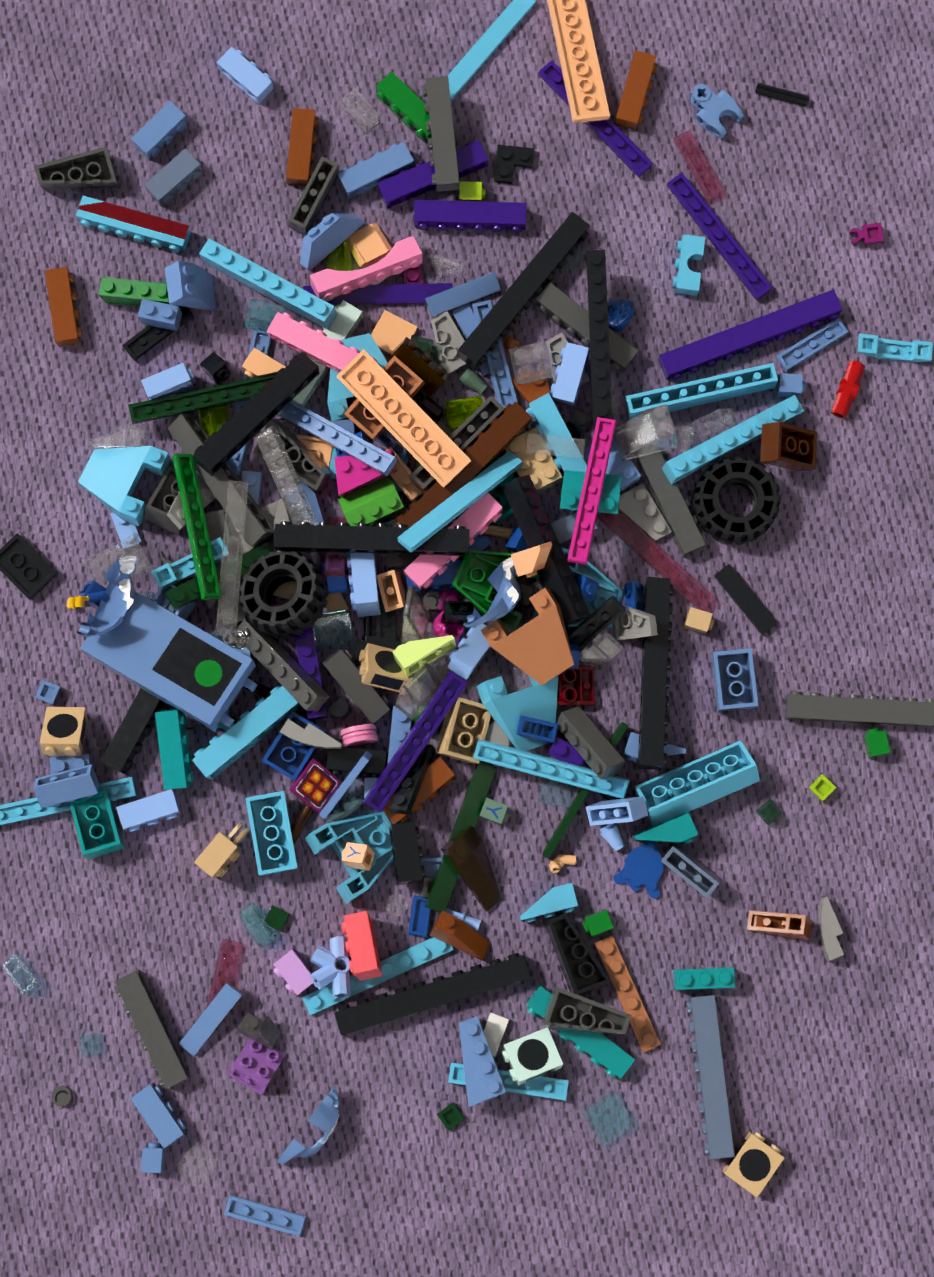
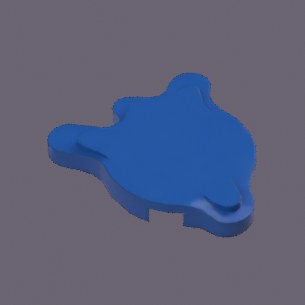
M647 841L643 846L633 849L627 855L623 869L613 876L614 882L617 884L627 883L633 891H638L641 886H645L651 898L659 897L658 880L662 875L664 863L661 862L662 857L658 851L657 843L655 841Z

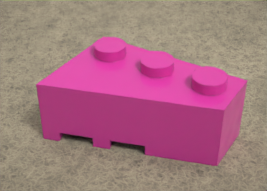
M385 451L395 457V453L393 451ZM352 456L334 457L338 496L341 497L397 472L396 464L386 476Z

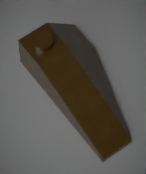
M470 825L442 847L441 850L485 912H487L501 900L484 843L472 825Z

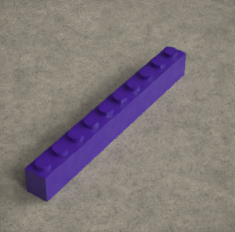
M833 289L659 355L658 361L666 380H677L684 373L689 372V374H693L699 371L702 366H714L718 360H730L735 357L734 354L740 352L746 354L752 351V348L755 346L761 348L768 345L771 340H783L787 337V334L792 332L796 335L803 332L804 328L808 326L815 328L821 325V322L828 319V322L833 321L839 317L838 315H840L843 309Z

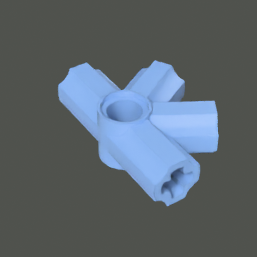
M344 936L330 938V951L318 945L310 962L321 967L311 974L315 987L320 990L332 983L333 997L337 999H343L351 995L350 960L348 959L345 946L347 938ZM336 965H342L344 970H339Z

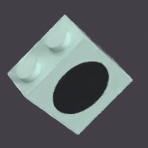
M548 1027L504 1044V1051L501 1052L505 1063L509 1062L511 1067L509 1074L512 1081H516L518 1085L561 1069L563 1066Z

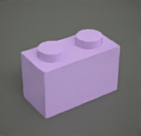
M294 949L290 950L273 964L276 967L273 969L280 979L283 977L286 980L287 984L285 986L292 995L294 993L299 995L313 984L311 971Z

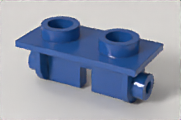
M632 581L624 584L623 596L625 597V605L644 612L643 604L637 603V600H643V586H641V583Z

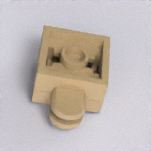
M241 822L237 824L228 836L219 832L194 863L212 878H222L229 869L227 865L232 861L235 862L241 855L239 852L241 847L238 844L247 835L249 829L247 827L243 829L234 841L233 838L243 827Z

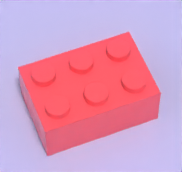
M367 911L345 915V922H342V930L348 938L345 946L347 953L350 954L352 959L349 961L351 973L353 972V975L360 981L383 976L371 916Z

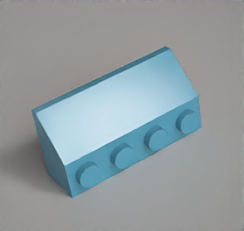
M280 791L245 798L259 876L297 869L285 792Z

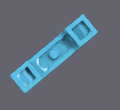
M859 334L857 353L889 360L910 362L932 361L933 342L918 340L906 342L878 338L877 335Z
M221 537L211 541L216 564L228 556L229 552ZM190 554L170 565L167 563L152 570L151 573L159 588L171 586L196 575L193 555Z

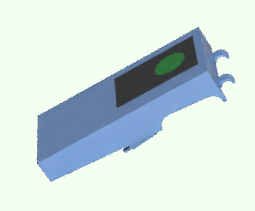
M136 591L134 604L127 610L123 617L124 621L109 632L87 637L80 647L82 652L88 657L163 702L174 706L204 724L213 732H216L219 723L225 724L228 728L232 726L234 720L225 715L242 687H246L252 692L257 687V684L248 678L256 666L253 659ZM119 592L109 604V607L115 614L125 604V602H122V595Z

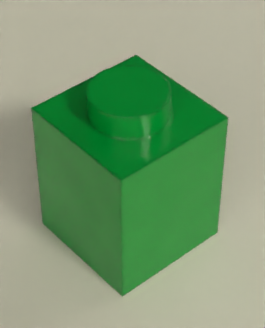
M879 728L869 729L868 733L863 735L868 758L890 753L886 730L880 731Z
M607 909L585 917V922L582 923L585 933H590V936H595L614 928Z

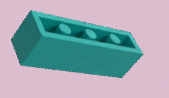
M179 709L155 712L164 790L187 788L194 781L193 771L190 770L192 757L187 745L189 743V734L185 728L187 716Z

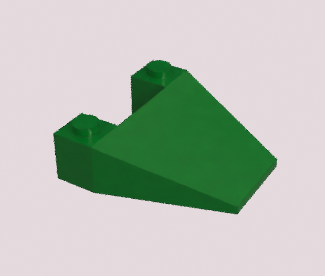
M469 550V556L464 557L452 585L485 615L498 593L488 581V578L500 563L510 558L511 554L514 553ZM537 570V575L527 578L525 574L521 577L538 584L541 576ZM512 610L498 620H502L511 634L518 629L523 614Z

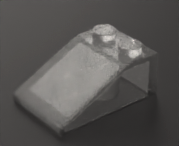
M667 404L647 409L615 428L614 438L622 461L678 447L677 433Z
M136 534L84 560L95 581L107 588L109 582L103 575L118 558L125 556L137 557L136 571L131 575L132 580L154 569Z
M408 586L403 613L401 644L409 641L429 639L430 637H427V634H431L432 623L429 622V613L413 586Z

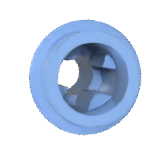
M604 824L599 828L601 831L600 835L615 851L625 845L617 824Z

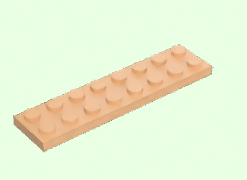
M547 0L573 123L609 120L610 113L585 0Z
M364 349L336 376L443 488L471 462L466 454Z

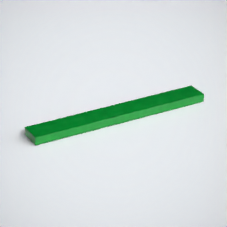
M174 454L172 458L201 599H220L222 595L192 454Z

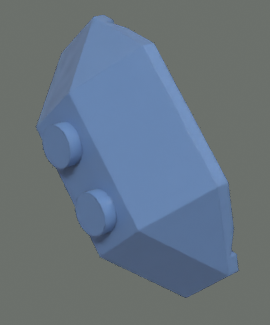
M331 213L325 216L322 222L310 229L308 234L302 239L301 266L311 271L363 225L365 221L353 214Z

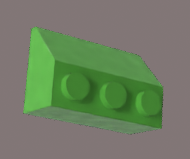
M390 476L338 499L350 526H357L359 523L373 526L405 511Z

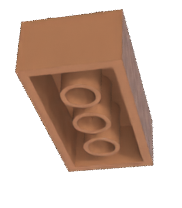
M396 356L383 368L411 399L425 384L420 377ZM358 399L344 413L374 441L386 429Z

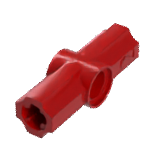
M850 360L845 375L839 383V389L836 391L837 396L830 412L836 417L845 419L848 415L851 403L858 393L859 382L865 369V365L861 362Z

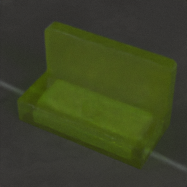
M343 241L341 247L335 248L326 256L328 269L336 271L354 270L348 241Z
M481 395L445 402V419L451 430L459 428L483 404Z
M228 404L199 410V423L209 437L214 432L217 433L222 428L223 423L229 419Z

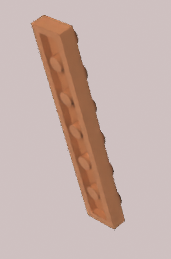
M611 935L595 942L596 949L612 981L624 1012L632 1015L629 1023L642 1052L644 1053L661 1045L613 936Z

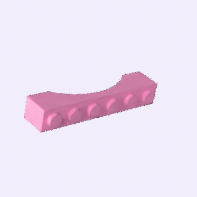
M411 236L396 242L392 250L383 259L369 267L353 271L325 269L310 275L311 287L318 298L330 301L334 297L348 294L355 289L364 288L373 282L382 281L386 277L398 275L402 271L418 267L422 264V252L414 237Z

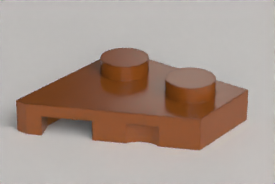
M547 373L511 378L513 387L515 386L519 390L521 397L528 404L547 393L550 394Z

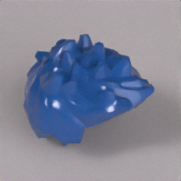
M615 299L607 301L608 327L614 332L623 330L636 310L631 308L632 301Z

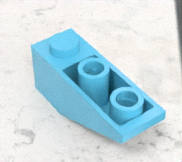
M569 883L550 889L520 916V920L525 919V923L536 921V916L544 915V918L556 916L555 911L563 910V913L575 911L574 907L578 906L573 884Z

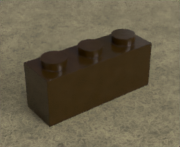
M408 337L389 356L390 360L396 356L425 383L422 389L430 396L448 377L446 369L441 365H437L429 353L423 352L419 345Z

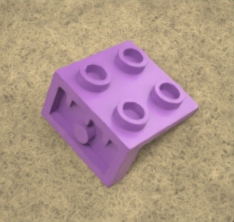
M249 1039L232 1065L228 1075L263 1095L285 1054L274 1047L271 1050Z

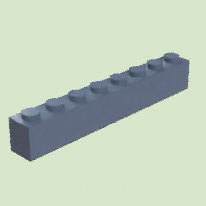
M715 995L689 997V1002H686L687 1013H691L692 1021L689 1022L690 1034H694L691 1048L692 1053H696L697 1059L694 1062L695 1074L699 1075L696 1089L697 1094H701L702 1102H698L700 1114L704 1116V1122H701L702 1134H706L707 1141L703 1142L705 1155L708 1154L710 1159L735 1157Z

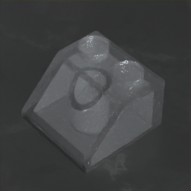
M428 663L402 686L395 707L412 721L417 716L420 717L440 687Z

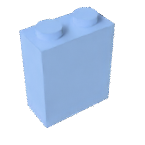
M184 363L141 380L149 400L191 392L195 390L193 384L197 383L190 367L186 368Z

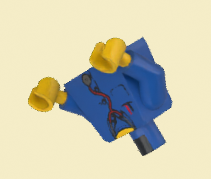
M95 580L88 581L79 596L68 598L67 608L77 609V607H85V604H88L97 610L101 600L107 602L109 595L105 592L106 588Z

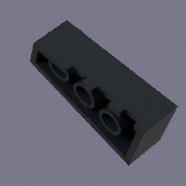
M567 914L544 921L570 992L579 995L612 982L591 953L588 945L581 938Z

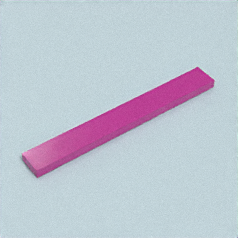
M597 417L567 559L570 563L587 565L616 420Z

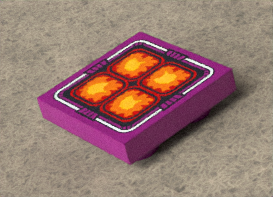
M311 759L289 790L315 812L320 813L342 782L315 759Z

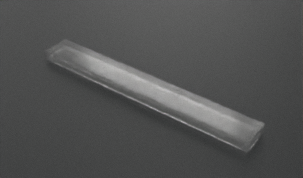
M228 481L220 573L222 597L218 599L215 635L236 637L248 482Z

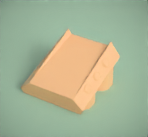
M372 223L352 233L344 240L360 268H366L377 263L392 250L377 223Z

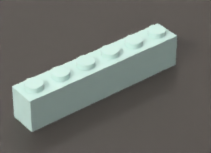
M343 300L341 304H337L335 307L338 316L330 329L323 328V332L327 334L326 337L332 340L334 338L338 340L350 338L363 318L362 311ZM313 359L311 360L319 366L320 374L292 400L303 407L329 370V367Z

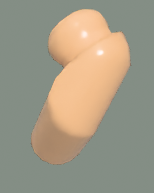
M558 854L549 864L550 871L558 873L565 864L575 865L576 856Z

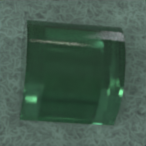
M771 798L755 810L767 826L783 814Z

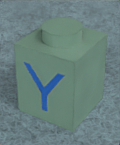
M486 798L479 817L501 825L502 821H507L510 811L507 810V805Z

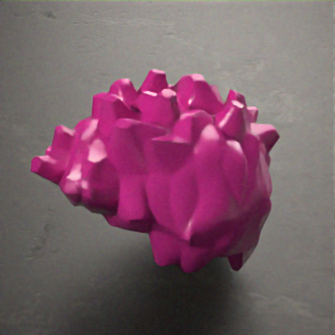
M444 611L434 620L433 634L437 637L452 635L457 646L464 627L462 625H447L445 623Z

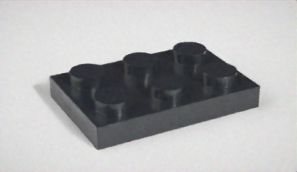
M18 533L0 549V571L29 600L34 598L58 575Z

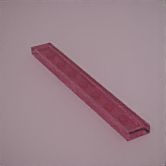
M620 510L618 514L598 512L597 518L663 578H670V584L697 609L705 611L716 599Z

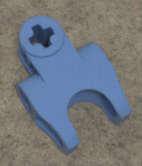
M698 84L693 89L690 100L692 105L699 111L695 115V119L705 130L711 132L722 140L727 133L719 121L720 117L730 116L738 123L743 120V112L726 91L721 90L716 95L705 84Z

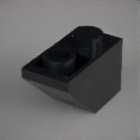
M212 352L200 363L202 370L216 385L219 382H225L229 378L230 370L227 363L215 352Z

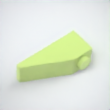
M450 635L409 641L399 645L392 652L395 661L405 675L409 677L457 646L454 637Z

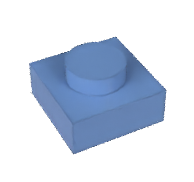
M42 680L35 698L55 705L62 687Z

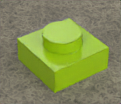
M823 774L808 787L822 802L837 788Z

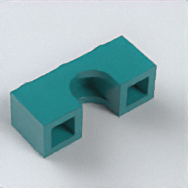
M734 967L673 969L674 990L735 988Z

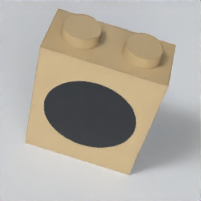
M367 643L365 649L361 650L359 655V661H361L359 674L362 675V683L406 694L413 681L412 675L407 677L395 661L392 652L394 649Z
M46 707L40 739L43 756H82L88 722L85 707Z
M749 1132L734 1153L735 1157H731L722 1172L755 1197H758L784 1160V1157L780 1155L782 1151L772 1144L769 1147L765 1144V1138L755 1132L753 1135Z

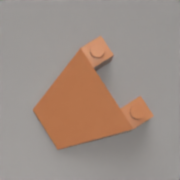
M544 588L529 598L539 615L511 634L502 620H495L481 630L487 642L494 650L540 685H544L575 665L560 604L549 588Z

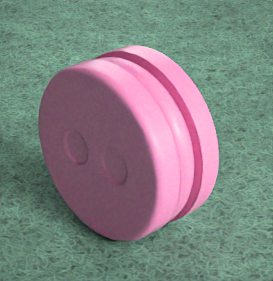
M363 724L341 730L343 747L354 748L376 743L378 741L376 725Z

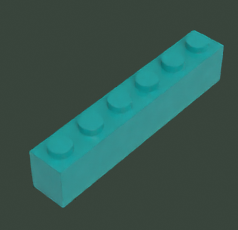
M539 986L526 1003L529 1007L527 1011L535 1017L539 1014L543 1018L551 993L542 986ZM556 1028L560 1031L558 1034L567 1042L570 1039L576 1043L574 1048L582 1054L585 1051L590 1054V1060L597 1066L604 1065L607 1068L605 1072L614 1079L617 1076L621 1079L635 1061L634 1058L602 1033Z

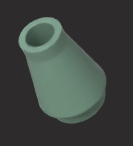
M469 368L459 379L462 385L478 392L480 395L487 387L477 373Z

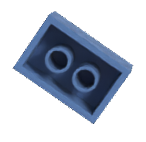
M752 648L713 652L710 657L717 712L758 707Z

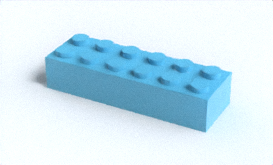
M276 686L270 691L271 695L267 699H260L255 704L256 708L251 712L249 710L244 712L239 717L241 719L239 722L233 723L230 728L226 727L223 735L220 737L218 735L209 741L210 745L206 749L201 748L194 754L195 758L192 761L207 779L212 781L285 721L292 711L296 712L301 707L283 686Z
M739 741L634 787L637 797L644 796L648 812L647 817L652 826L655 827L759 782L760 777L756 763L743 743Z

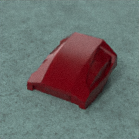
M578 666V669H567L558 675L557 706L596 705L594 698L595 667Z

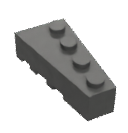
M107 146L34 166L42 189L119 187Z
M278 419L269 420L253 453L316 491L323 490L332 472Z

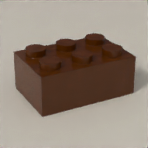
M783 422L762 424L760 462L794 471L816 469V431Z

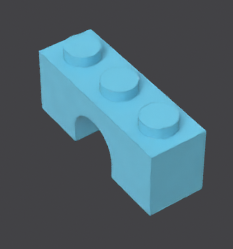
M683 234L681 241L678 240L676 252H680L679 258H676L674 269L678 271L677 276L673 277L672 283L676 294L698 295L701 273L691 271L687 263L691 260H702L705 237Z

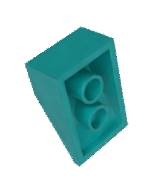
M107 789L98 791V794L92 797H82L69 802L82 855L87 860L125 849L121 830Z
M685 813L655 827H650L636 833L631 837L634 840L681 842L682 844H687L695 840L694 836L698 835V832L690 814Z

